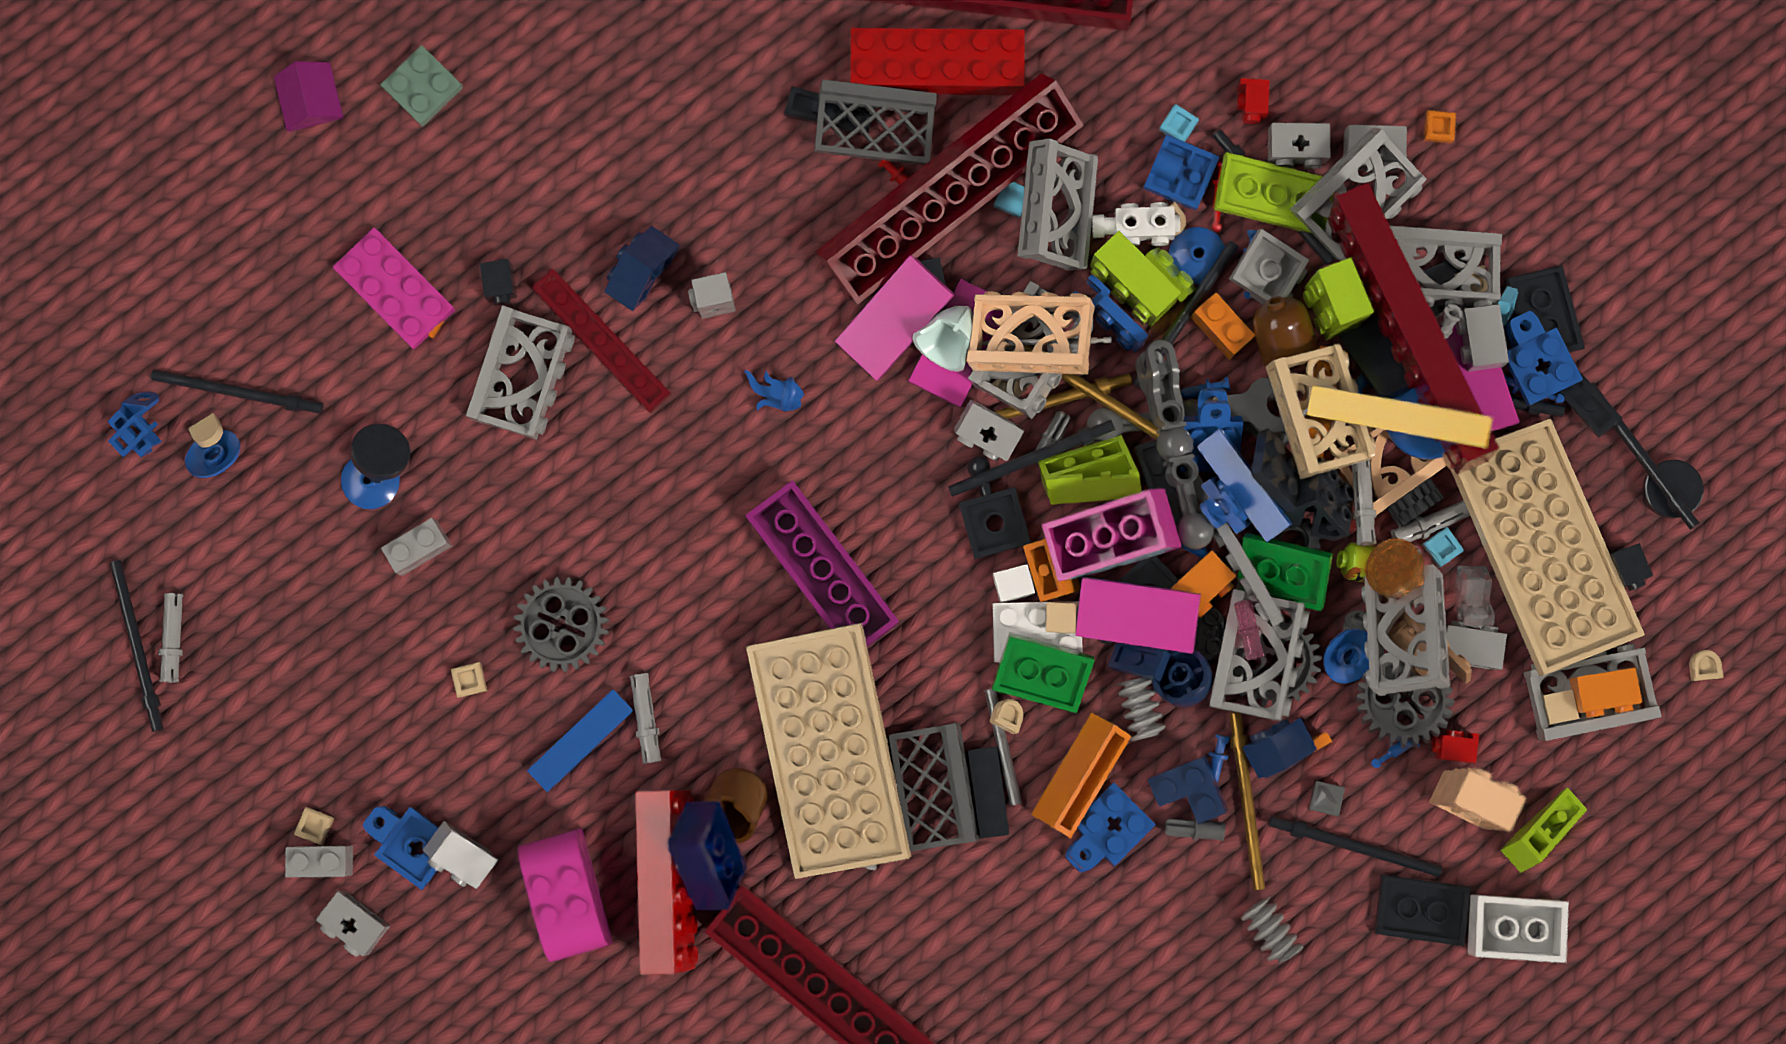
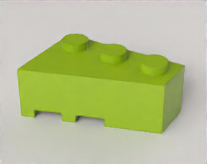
M1122 435L1064 452L1038 462L1043 486L1051 505L1117 500L1142 492L1138 470Z

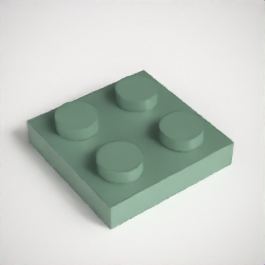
M422 45L381 84L382 88L422 127L463 89L462 84Z

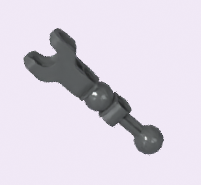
M1157 340L1150 344L1146 351L1141 353L1136 359V372L1141 390L1147 399L1152 422L1159 428L1156 430V434H1159L1157 438V451L1165 460L1163 463V467H1167L1165 478L1167 483L1177 490L1183 516L1177 525L1180 542L1190 549H1201L1211 542L1214 526L1206 515L1200 513L1193 481L1198 475V467L1192 460L1195 458L1194 454H1191L1193 438L1185 429L1187 423L1183 422L1185 414L1179 388V366L1175 350L1168 341ZM1162 349L1166 353V360H1164V357L1160 352L1155 350ZM1163 410H1169L1173 413V422H1168L1163 418ZM1176 467H1182L1186 470V480L1180 479L1177 476Z
M1269 377L1259 378L1245 393L1227 395L1231 416H1242L1243 430L1250 432L1257 438L1259 431L1268 428L1276 437L1281 440L1284 439L1286 431L1282 418L1271 414L1266 406L1268 402L1276 400ZM1213 397V398H1208V400H1209V401H1218V398H1217V397ZM1190 398L1182 401L1185 416H1198V399ZM1106 407L1096 409L1087 420L1089 428L1108 420L1113 422L1115 431L1095 438L1096 442L1111 439L1121 435L1123 432L1142 431ZM1163 410V418L1168 422H1173V413L1169 410ZM1150 411L1148 413H1138L1152 422Z

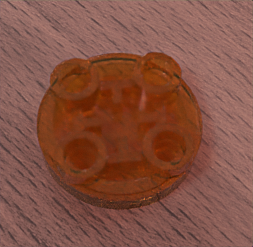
M1392 538L1381 542L1373 549L1367 559L1365 574L1368 584L1374 591L1386 598L1404 596L1414 588H1419L1425 580L1423 556L1415 545L1405 539Z

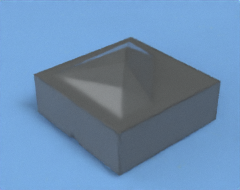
M1314 781L1308 810L1339 817L1345 788Z

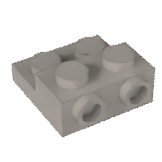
M1259 229L1229 280L1250 293L1249 296L1261 304L1276 296L1292 297L1293 294L1290 292L1294 285L1299 284L1307 273L1305 267L1309 259L1263 229Z

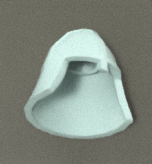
M954 306L942 310L927 325L913 334L912 339L915 346L925 357L942 368L956 372L964 370L967 353L970 349L974 315L969 306Z

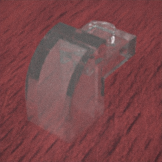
M1457 566L1455 612L1457 621H1463L1464 625L1480 628L1484 625L1494 626L1495 614L1490 604L1492 579L1487 566Z

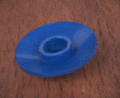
M1193 227L1182 231L1174 238L1169 248V254L1174 260L1173 264L1180 271L1186 272L1192 278L1193 284L1197 285L1201 283L1225 246L1220 237L1213 231L1202 227ZM1200 249L1203 251L1204 256L1196 258L1193 251Z
M223 430L222 437L213 446L204 448L194 442L186 454L185 466L190 474L198 478L216 476L227 470L235 462L240 453V441L233 432Z
M351 459L343 469L341 477L343 492L351 503L360 508H381L387 505L398 492L400 475L393 479L384 480L381 483L371 482L370 484H365V476L356 469Z
M1355 628L1338 634L1329 643L1324 653L1323 666L1326 674L1332 680L1338 683H1351L1363 677L1364 672L1369 670V659L1366 657L1364 648L1365 642H1368L1367 631Z

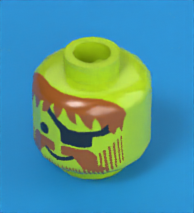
M1351 542L1345 547L1344 551L1341 550L1338 553L1336 564L1341 569V574L1345 579L1365 583V576L1380 575L1383 567V557L1374 546H1361Z

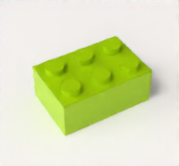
M1120 231L1110 238L1092 258L1090 267L1093 270L1091 274L1102 283L1106 282L1113 289L1111 294L1121 304L1126 302L1133 309L1131 313L1134 318L1142 325L1147 323L1152 327L1176 303L1181 294Z
M1352 258L1318 270L1304 287L1303 297L1308 308H1313L1316 316L1314 318L1316 330L1319 335H1324L1325 340L1360 327L1374 313Z

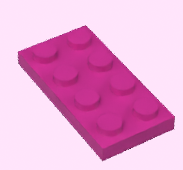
M375 227L333 266L342 278L414 350L442 321L444 322L456 310Z

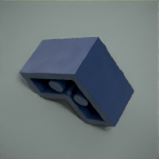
M653 226L649 227L644 233L638 232L630 245L624 244L617 253L616 259L619 261L617 265L613 266L606 277L609 283L604 292L631 311H634L647 299L656 278L671 265L680 245Z
M1288 718L1272 725L1267 730H1260L1250 736L1252 742L1242 747L1258 779L1262 777L1266 779L1282 772L1318 750L1301 718L1293 722H1289Z
M1206 755L1147 779L1159 807L1187 796L1198 824L1225 814L1228 811Z

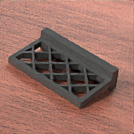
M822 79L818 94L819 103L814 152L925 165L930 161L934 107L936 105L937 93ZM825 102L837 104L843 113L831 121L824 112ZM858 106L865 107L872 115L862 124L851 114ZM886 110L894 111L900 118L890 128L879 116ZM915 113L927 115L926 126L919 131L908 120ZM845 116L856 127L846 137L835 125ZM874 119L885 131L875 140L864 129ZM823 120H825V122L828 124V125L825 126L824 128H823ZM902 123L913 134L903 144L892 132ZM830 128L841 140L834 146L821 145L822 134ZM859 131L869 142V145L862 150L855 149L848 141ZM924 132H925V139L921 136V134L924 133ZM887 135L898 146L892 153L883 152L877 145ZM917 138L924 147L923 157L912 156L906 149V146Z
M960 723L890 734L889 741L896 783L898 784L899 801L910 852L980 840ZM941 732L943 745L936 754L925 746L924 742L930 734ZM924 735L920 741L914 738L915 736ZM909 738L917 744L909 758H906L899 752L897 739ZM920 748L934 757L925 771L912 762ZM943 751L945 752L946 760L940 757ZM900 758H901L903 761H905V763H904V765L902 766V768H901ZM937 760L946 765L948 774L942 783L928 774ZM908 765L922 774L913 788L903 781L902 774ZM925 777L939 786L930 800L917 791ZM948 780L950 782L951 790L945 786ZM905 788H907L910 791L907 797L905 793ZM942 789L952 795L953 804L947 812L933 803ZM913 794L927 803L918 817L908 810L907 803ZM930 806L944 815L935 829L921 820ZM953 809L955 812V818L950 815ZM910 817L915 820L912 826L910 823ZM947 818L957 825L958 838L947 839L938 832ZM919 823L932 832V834L925 843L914 845L912 832ZM935 835L941 839L940 841L931 842Z

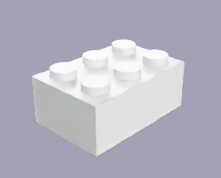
M1470 894L1468 954L1475 957L1566 963L1568 902Z

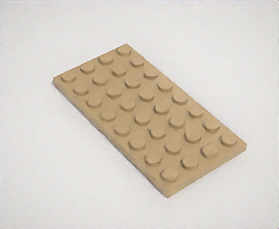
M1551 418L1496 438L1500 449L1488 462L1456 475L1454 469H1451L1539 677L1645 635Z
M862 623L747 646L748 659L795 879L909 859L911 853Z

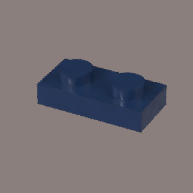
M1117 642L1108 667L1114 671L1160 681L1171 654L1164 649Z

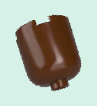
M1272 297L1255 312L1253 328L1260 358L1265 367L1273 360L1319 349L1308 311L1299 300L1292 297ZM1307 363L1289 367V370L1297 369Z
M735 767L720 773L714 780L699 809L701 814L699 823L705 832L717 840L721 836L733 839V844L749 840L755 832L767 800V790L764 782L753 771L745 768Z

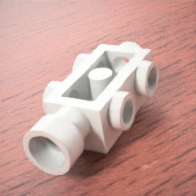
M1164 202L1152 203L1150 207L1139 208L1138 204L1134 203L1123 204L1121 208H1116L1115 217L1092 215L1093 238H1105V235H1115L1120 231L1134 246H1139L1140 241H1151L1153 246L1168 245L1169 240H1174L1175 232H1180V215H1174V206L1168 207V204ZM1157 217H1163L1166 223L1159 226L1154 220ZM1134 218L1136 225L1133 227L1127 226L1125 223L1126 219Z

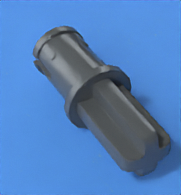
M1056 412L1045 434L1041 433L1042 439L1035 450L1061 440L1072 418L1064 412Z
M1168 818L1165 823V833L1168 836L1193 838V841H1197L1198 838L1224 841L1225 823L1205 821L1198 824L1196 818L1194 820Z

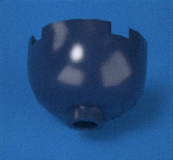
M1195 649L1193 653L1168 650L1167 652L1171 655L1161 680H1152L1154 689L1164 701L1176 707L1187 708L1199 704L1207 697L1212 688L1213 673L1210 664Z

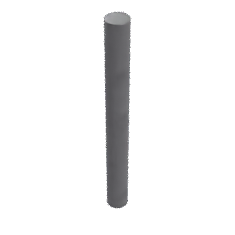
M988 689L984 690L991 718L993 709L999 701L997 692ZM992 724L1010 806L1021 804L1006 731Z

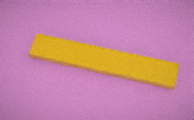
M1312 386L1307 411L1309 416L1487 448L1493 419L1492 417L1318 386Z

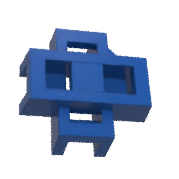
M140 392L130 396L121 402L122 407L107 421L116 431L108 442L122 457L129 454L132 450L140 457H143L153 451L151 449L153 446L162 442L152 431L158 425L157 422L154 421L152 424H149L142 417L151 407L159 402L158 394ZM142 398H151L147 401H138ZM131 425L140 432L139 435L130 427ZM119 438L128 445L126 448L119 443Z

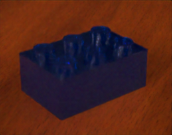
M687 802L681 815L678 817L671 836L668 838L667 849L675 861L678 874L682 877L687 888V894L692 899L696 910H728L745 874L747 865L720 802Z

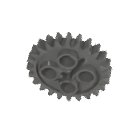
M555 577L554 585L551 586L545 579L543 580L544 589L541 590L535 585L532 586L535 592L533 597L529 594H524L525 599L528 601L527 605H517L523 610V614L514 615L516 620L521 621V625L514 627L513 630L522 632V636L518 637L516 642L526 644L521 650L523 654L532 652L529 659L530 662L533 663L539 658L541 659L539 667L542 669L550 663L552 672H556L558 665H561L563 672L566 673L568 672L569 664H572L576 670H579L580 660L590 664L588 657L590 653L599 656L595 648L596 645H606L600 639V636L609 634V631L602 628V624L610 622V619L601 617V614L607 610V607L597 606L602 598L600 596L591 598L594 591L592 587L582 591L584 585L582 581H579L573 587L572 578L568 577L565 584L562 585L560 578ZM552 598H559L562 603L561 609L557 613H550L547 607L548 602ZM583 609L588 613V621L584 625L579 626L574 622V615L577 611ZM542 612L559 621L566 617L565 623L585 632V636L580 637L565 629H561L558 633L559 627L539 618L538 613ZM541 624H546L549 628V635L544 640H538L535 636V630ZM568 636L574 637L576 641V646L571 652L563 651L561 646L563 639Z
M1281 613L1283 621L1279 624L1280 628L1287 630L1292 624V619L1289 623H1285L1284 614ZM1254 626L1252 632H1250L1249 628L1246 631L1241 630L1242 638L1250 639L1258 628ZM1303 628L1300 629L1298 639L1304 641L1301 653L1302 663L1299 667L1293 668L1298 670L1295 687L1289 686L1287 698L1292 696L1297 701H1300L1298 693L1300 690L1305 693L1310 692L1305 685L1307 682H1317L1310 676L1311 673L1320 672L1321 670L1313 666V662L1321 660L1320 656L1313 655L1312 652L1319 645L1309 644L1308 641L1312 639L1314 634L1304 636ZM1263 633L1253 645L1235 649V655L1243 659L1249 653H1254L1260 658V666L1252 670L1253 678L1267 663L1268 660L1265 656L1268 653L1272 656L1276 653L1274 648H1269L1264 644ZM1291 637L1281 639L1282 643L1284 644L1287 640H1291ZM1235 667L1233 675L1240 677L1243 674L1242 682L1247 681L1244 667ZM1284 670L1279 674V675L1282 677V680H1283ZM1259 688L1253 690L1255 701L1257 698H1261L1262 707L1266 706L1268 700H1272V704H1275L1277 696L1274 690L1266 691V699L1260 695ZM1245 692V693H1240V696L1242 697V696L1246 695L1247 692Z
M1402 662L1400 669L1395 673L1391 672L1393 664H1387L1385 666L1386 679H1397L1403 673L1405 664ZM1411 671L1410 677H1417V676ZM1364 672L1362 679L1366 683H1359L1357 688L1363 693L1356 696V701L1364 704L1358 706L1357 713H1366L1361 723L1367 724L1371 722L1372 725L1368 732L1371 734L1378 730L1380 732L1378 741H1382L1387 736L1390 738L1389 746H1393L1396 740H1400L1403 749L1407 741H1411L1412 745L1416 748L1420 738L1428 744L1430 741L1429 733L1438 737L1440 734L1438 727H1447L1448 722L1444 718H1451L1453 712L1446 707H1451L1454 704V700L1447 698V696L1452 694L1453 688L1431 687L1389 693L1386 695L1390 697L1391 703L1384 705L1376 700L1378 694L1369 688L1366 672ZM1427 696L1432 699L1434 705L1425 707L1420 704L1418 698ZM1400 697H1401L1402 699H1405V698H1407V697L1410 698V702H1409V703H1408V702H1404V703L1401 704V703L1399 702V700H1400ZM1417 713L1423 715L1424 719H1419ZM1400 715L1408 716L1412 720V724L1403 726L1398 723L1397 717Z

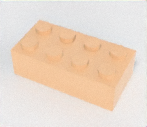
M1454 768V770L1443 771L1429 803L1482 829L1510 831L1526 798L1518 794L1519 788L1504 781L1502 783L1491 781L1492 775L1481 769Z

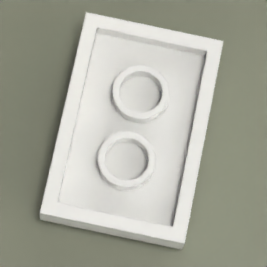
M1079 601L1050 602V603H1072V604H1077V606H1076V625H1077V616H1078ZM1047 602L993 603L994 663L1000 662L1009 632L1083 653L1082 637L1068 633L1045 632Z

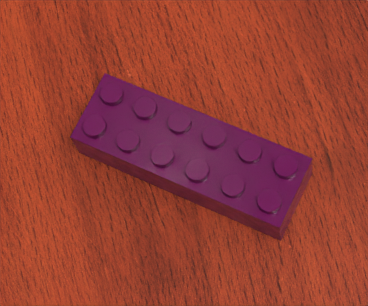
M793 480L745 515L830 629L862 623L866 645L869 647L899 624V620Z

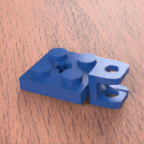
M1091 274L1087 278L1086 283L1097 293L1091 300L1095 306L1093 314L1096 316V323L1105 331L1110 329L1117 336L1116 341L1126 351L1131 349L1136 353L1144 345L1149 335L1109 298L1111 291Z
M1531 311L1511 319L1504 326L1505 335L1512 349L1507 351L1509 360L1507 366L1527 406L1583 380L1557 327L1545 333L1538 317ZM1520 325L1524 326L1525 331L1521 330ZM1538 359L1548 362V374L1544 375L1542 371L1537 372L1535 370V367L1539 365Z
M1204 388L1198 395V416H1184L1183 422L1187 423L1185 429L1193 438L1191 454H1194L1195 458L1192 460L1196 463L1198 472H1215L1196 446L1222 428L1238 451L1241 452L1243 419L1242 416H1231L1227 393L1224 389ZM1215 396L1218 398V401H1209L1208 398ZM1179 467L1180 472H1186L1184 468Z
M1218 476L1209 479L1201 485L1209 498L1200 504V508L1215 528H1220L1228 522L1237 534L1252 524L1243 511L1242 506Z
M1112 783L1090 805L1076 829L1081 836L1067 849L1065 858L1078 872L1092 869L1103 858L1112 867H1115L1156 824L1115 783ZM1109 817L1120 820L1119 826L1121 829L1119 832L1115 829L1110 832L1107 829L1109 826L1107 819ZM1080 851L1085 853V861L1080 858Z
M387 806L375 807L363 823L365 831L382 844L374 856L423 890L437 870L427 863L429 857L425 852L423 854L417 853L413 856L410 853L412 847L409 845L412 841L417 843L420 840L423 842L422 848L424 849L439 826L412 806L409 807L403 817ZM379 817L384 819L385 824L383 827L377 823Z

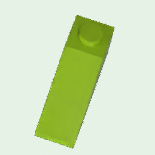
M1567 787L1516 832L1501 849V852L1521 873L1541 863L1588 809Z

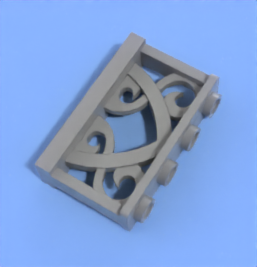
M1372 127L1290 209L1296 218L1339 261L1346 260L1342 253L1340 243H1336L1332 239V230L1328 221L1323 231L1310 216L1316 212L1328 218L1333 205L1329 197L1334 192H1337L1339 195L1347 192L1343 184L1347 179L1358 183L1374 180V195L1386 219L1395 217L1401 211V205L1408 198L1415 197L1422 190V184L1427 180L1389 139L1390 137L1379 128ZM1382 146L1395 161L1383 165L1377 149ZM1364 164L1366 166L1365 172L1370 170L1373 172L1366 176H1359L1358 168ZM1393 168H1400L1405 173V182L1397 189L1393 188L1392 182L1398 177L1393 175L1386 177L1385 172ZM1386 194L1390 195V197L1385 201Z
M1053 139L1029 142L1018 257L1031 258L1067 271L1087 268L1098 156L1058 144V141ZM1057 157L1062 158L1060 165L1056 162ZM1073 162L1072 170L1066 173L1068 164ZM1061 188L1069 208L1067 216L1058 225L1055 213L1051 208L1052 198ZM1048 242H1051L1052 252L1047 251ZM1059 243L1061 247L1064 249V255L1060 250Z
M1390 226L1419 286L1422 287L1421 290L1430 307L1433 305L1447 307L1449 304H1454L1461 309L1463 307L1474 308L1497 305L1499 303V300H1501L1500 247L1502 245V234ZM1416 250L1426 251L1424 258L1414 260V258L1420 256ZM1436 251L1444 252L1447 261L1455 268L1462 270L1452 280L1443 285L1434 282L1419 267L1432 260ZM1454 253H1464L1465 256L1459 261L1454 257ZM1482 255H1489V272L1477 267ZM1473 273L1486 280L1488 284L1486 292L1471 291V285H1477L1479 288L1481 286L1479 280L1471 276Z
M1031 281L1024 290V293L1030 296H1041L1042 293H1049ZM1066 312L1063 315L1074 319V325L1071 330L1080 323L1081 316L1077 312ZM1033 316L1022 322L1010 334L1015 335L1021 340L1035 339L1043 332L1045 336L1053 333L1045 323ZM1029 323H1033V329L1040 323V326L1034 331L1025 332ZM1070 344L1071 352L1077 353L1078 344ZM1015 345L1007 346L1005 351L1013 352L1016 347ZM1047 345L1048 353L1053 352V347ZM972 371L968 379L978 390L986 392L1032 419L1036 413L1042 411L1046 404L1047 395L1052 388L1054 389L1058 386L1062 374ZM992 380L1008 381L1006 392L992 385ZM1020 380L1019 386L1023 392L1025 386L1033 385L1034 388L1027 398L1019 399L1015 396V381Z
M502 306L466 417L472 421L484 423L537 440L539 434L543 435L548 422V418L545 417L548 406H553L557 391L553 390L556 380H561L565 371L566 363L563 362L566 351H571L575 336L571 335V328ZM515 321H520L536 326V328L527 337L515 328L514 324ZM543 332L553 333L557 340L554 349L551 351L545 350L544 345L549 341L548 339L541 340L535 346L533 341L539 334ZM519 344L523 346L515 356H509L506 353V349L510 345L515 346V351L518 349ZM528 352L535 364L539 379L526 389L513 394L511 381L503 372L499 371L501 364L516 363ZM544 359H552L549 369H547ZM497 382L505 383L506 396L502 397L503 389L500 392L494 390ZM541 392L538 403H536L532 398ZM517 405V410L522 416L523 410L530 407L533 410L532 419L526 424L516 423L512 417V406ZM505 408L507 421L485 415L486 409Z
M1433 564L1421 566L1422 568L1378 576H1365V586H1362L1361 592L1363 601L1366 603V614L1363 615V624L1368 634V642H1365L1364 646L1366 657L1369 659V670L1366 672V680L1369 688L1379 696L1431 687H1450L1443 573ZM1417 582L1423 583V585L1418 586L1417 588L1409 591L1408 593L1403 586L1405 584ZM1386 587H1395L1399 590L1401 598L1397 600L1392 594L1387 593L1390 598L1389 602L1381 604V592ZM1414 604L1416 609L1420 605H1424V612L1416 615L1411 605ZM1405 610L1412 620L1425 625V631L1412 639L1407 652L1399 648L1388 636L1393 624ZM1421 642H1426L1427 650L1424 652H1420V650L1417 649V656H1415L1414 654L1418 644ZM1384 648H1385L1389 653H1386V654L1384 655ZM1402 662L1405 663L1404 671L1397 679H1386L1385 666L1387 664H1393L1391 672L1395 673L1400 669ZM1412 667L1428 670V675L1410 677Z
M1233 589L1210 707L1276 721H1282L1283 716H1289L1292 699L1287 698L1289 686L1295 687L1298 670L1293 669L1295 657H1301L1304 642L1303 640H1298L1300 629H1306L1309 618V611H1304V603L1271 597L1279 610L1287 611L1292 617L1290 628L1283 630L1279 624L1271 627L1267 623L1268 618L1263 621L1260 616L1244 608L1245 601L1259 603L1254 594L1248 596L1245 591ZM1254 626L1258 628L1250 639L1242 638L1241 630L1243 628H1249L1250 632H1252ZM1263 633L1272 644L1278 661L1263 674L1253 678L1251 667L1242 657L1235 655V649L1253 645ZM1291 637L1287 654L1281 639ZM1235 667H1244L1247 681L1242 682L1243 674L1240 677L1233 675ZM1284 670L1282 685L1280 686L1273 679ZM1259 688L1260 695L1264 699H1266V691L1274 690L1277 696L1275 704L1269 708L1260 707L1254 699L1253 690ZM1247 692L1251 707L1225 702L1226 695Z
M1635 644L1617 647L1618 653L1607 655V652L1603 651L1589 657V659L1578 661L1539 677L1535 665L1531 664L1532 670L1523 673L1526 678L1537 726L1538 741H1548L1661 718L1660 708L1656 703L1647 664L1645 648L1636 649ZM1610 661L1607 667V671L1598 666L1592 665L1596 663ZM1622 661H1629L1635 666L1645 708H1641L1639 704H1633V711L1615 713L1610 708L1603 709L1604 715L1596 718H1586L1585 712H1582L1579 719L1555 723L1552 727L1548 726L1542 700L1544 694L1540 689L1541 681L1545 677L1553 676L1557 679L1555 687L1547 686L1552 692L1558 693L1571 690L1569 678L1618 670L1617 665ZM1577 668L1568 679L1561 672L1562 670Z

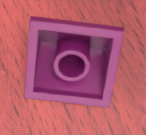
M293 62L274 76L288 132L344 118L330 62Z

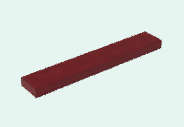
M553 268L531 287L650 414L671 395V392Z

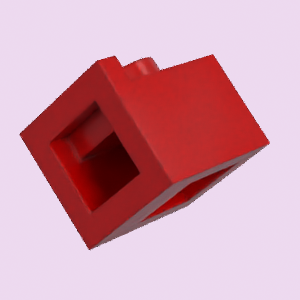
M1240 78L1237 91L1242 93H1238L1237 110L1242 111L1241 120H1243V123L1259 124L1260 121L1266 119L1269 108V79Z
M1446 730V735L1433 736L1431 751L1435 752V759L1476 763L1479 734L1467 733V737L1464 738V732Z

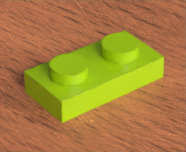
M1157 247L1145 255L1181 292L1178 298L1180 302L1188 298L1196 290L1192 278L1173 264L1174 260L1167 251L1160 250Z

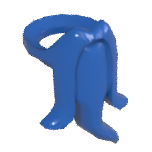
M748 370L744 371L753 391L768 398L758 402L756 406L757 411L764 406L778 408L784 412L801 407L800 400L804 393L795 383L794 377H788L786 381L775 380L769 376L766 370L764 379L771 386H764L756 382L751 372Z

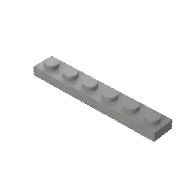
M1197 475L1193 485L1196 498L1201 504L1209 496L1201 487L1204 483L1199 475ZM1227 522L1220 528H1215L1213 533L1215 541L1220 548L1225 545L1230 554L1225 557L1234 572L1240 570L1244 579L1240 580L1247 595L1254 594L1259 603L1254 606L1262 620L1264 621L1268 618L1272 626L1281 623L1283 618L1279 609Z

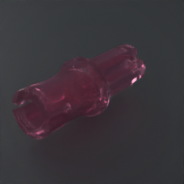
M1250 599L1237 601L1234 604L1240 629L1237 631V634H1241L1245 660L1257 659V656L1258 658L1264 657L1258 632L1261 630V627L1257 626L1252 601Z

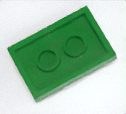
M1246 533L1243 537L1242 549L1270 596L1304 603L1305 608L1321 611L1325 603L1333 554L1275 539L1266 542L1262 536ZM1240 570L1238 571L1236 590L1245 591L1240 580L1244 579Z
M1009 632L993 680L992 690L1077 713L1095 659L1092 655Z

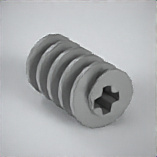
M1142 677L1116 684L1125 686L1118 693L1119 697H1128V700L1121 704L1122 708L1131 709L1124 717L1126 720H1134V723L1127 727L1128 731L1137 732L1130 739L1131 742L1159 735L1158 732L1165 728V724L1155 723L1156 720L1162 717V713L1152 711V709L1159 705V701L1149 699L1156 694V690L1146 688V686L1152 683V679Z
M1269 896L1246 910L1241 920H1252L1247 928L1248 931L1255 929L1259 931L1253 939L1255 941L1264 939L1265 943L1260 948L1261 951L1271 949L1272 953L1268 956L1267 960H1278V964L1293 957L1304 946L1301 943L1293 944L1297 936L1295 933L1286 934L1290 929V925L1288 923L1279 924L1284 916L1282 913L1273 914L1277 905L1276 903L1266 904L1271 897Z

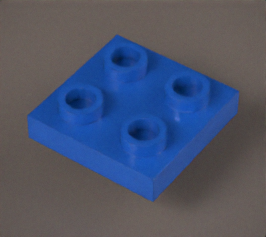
M1166 134L1143 189L1197 211L1219 156Z

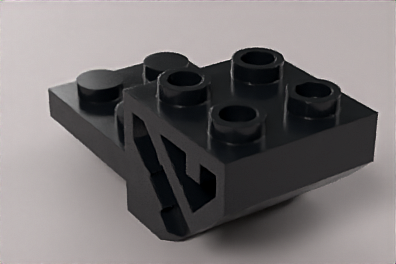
M1268 428L1259 431L1251 476L1277 502L1289 518L1292 525L1288 528L1296 529L1297 526H1300L1305 511L1313 512L1310 536L1332 541L1349 536L1354 500L1352 486L1347 484L1337 474L1336 469L1300 479L1294 456L1284 446L1282 440L1276 437ZM1322 456L1317 458L1318 464L1326 462Z

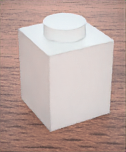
M1028 564L996 572L992 575L1000 603L1035 594V584Z

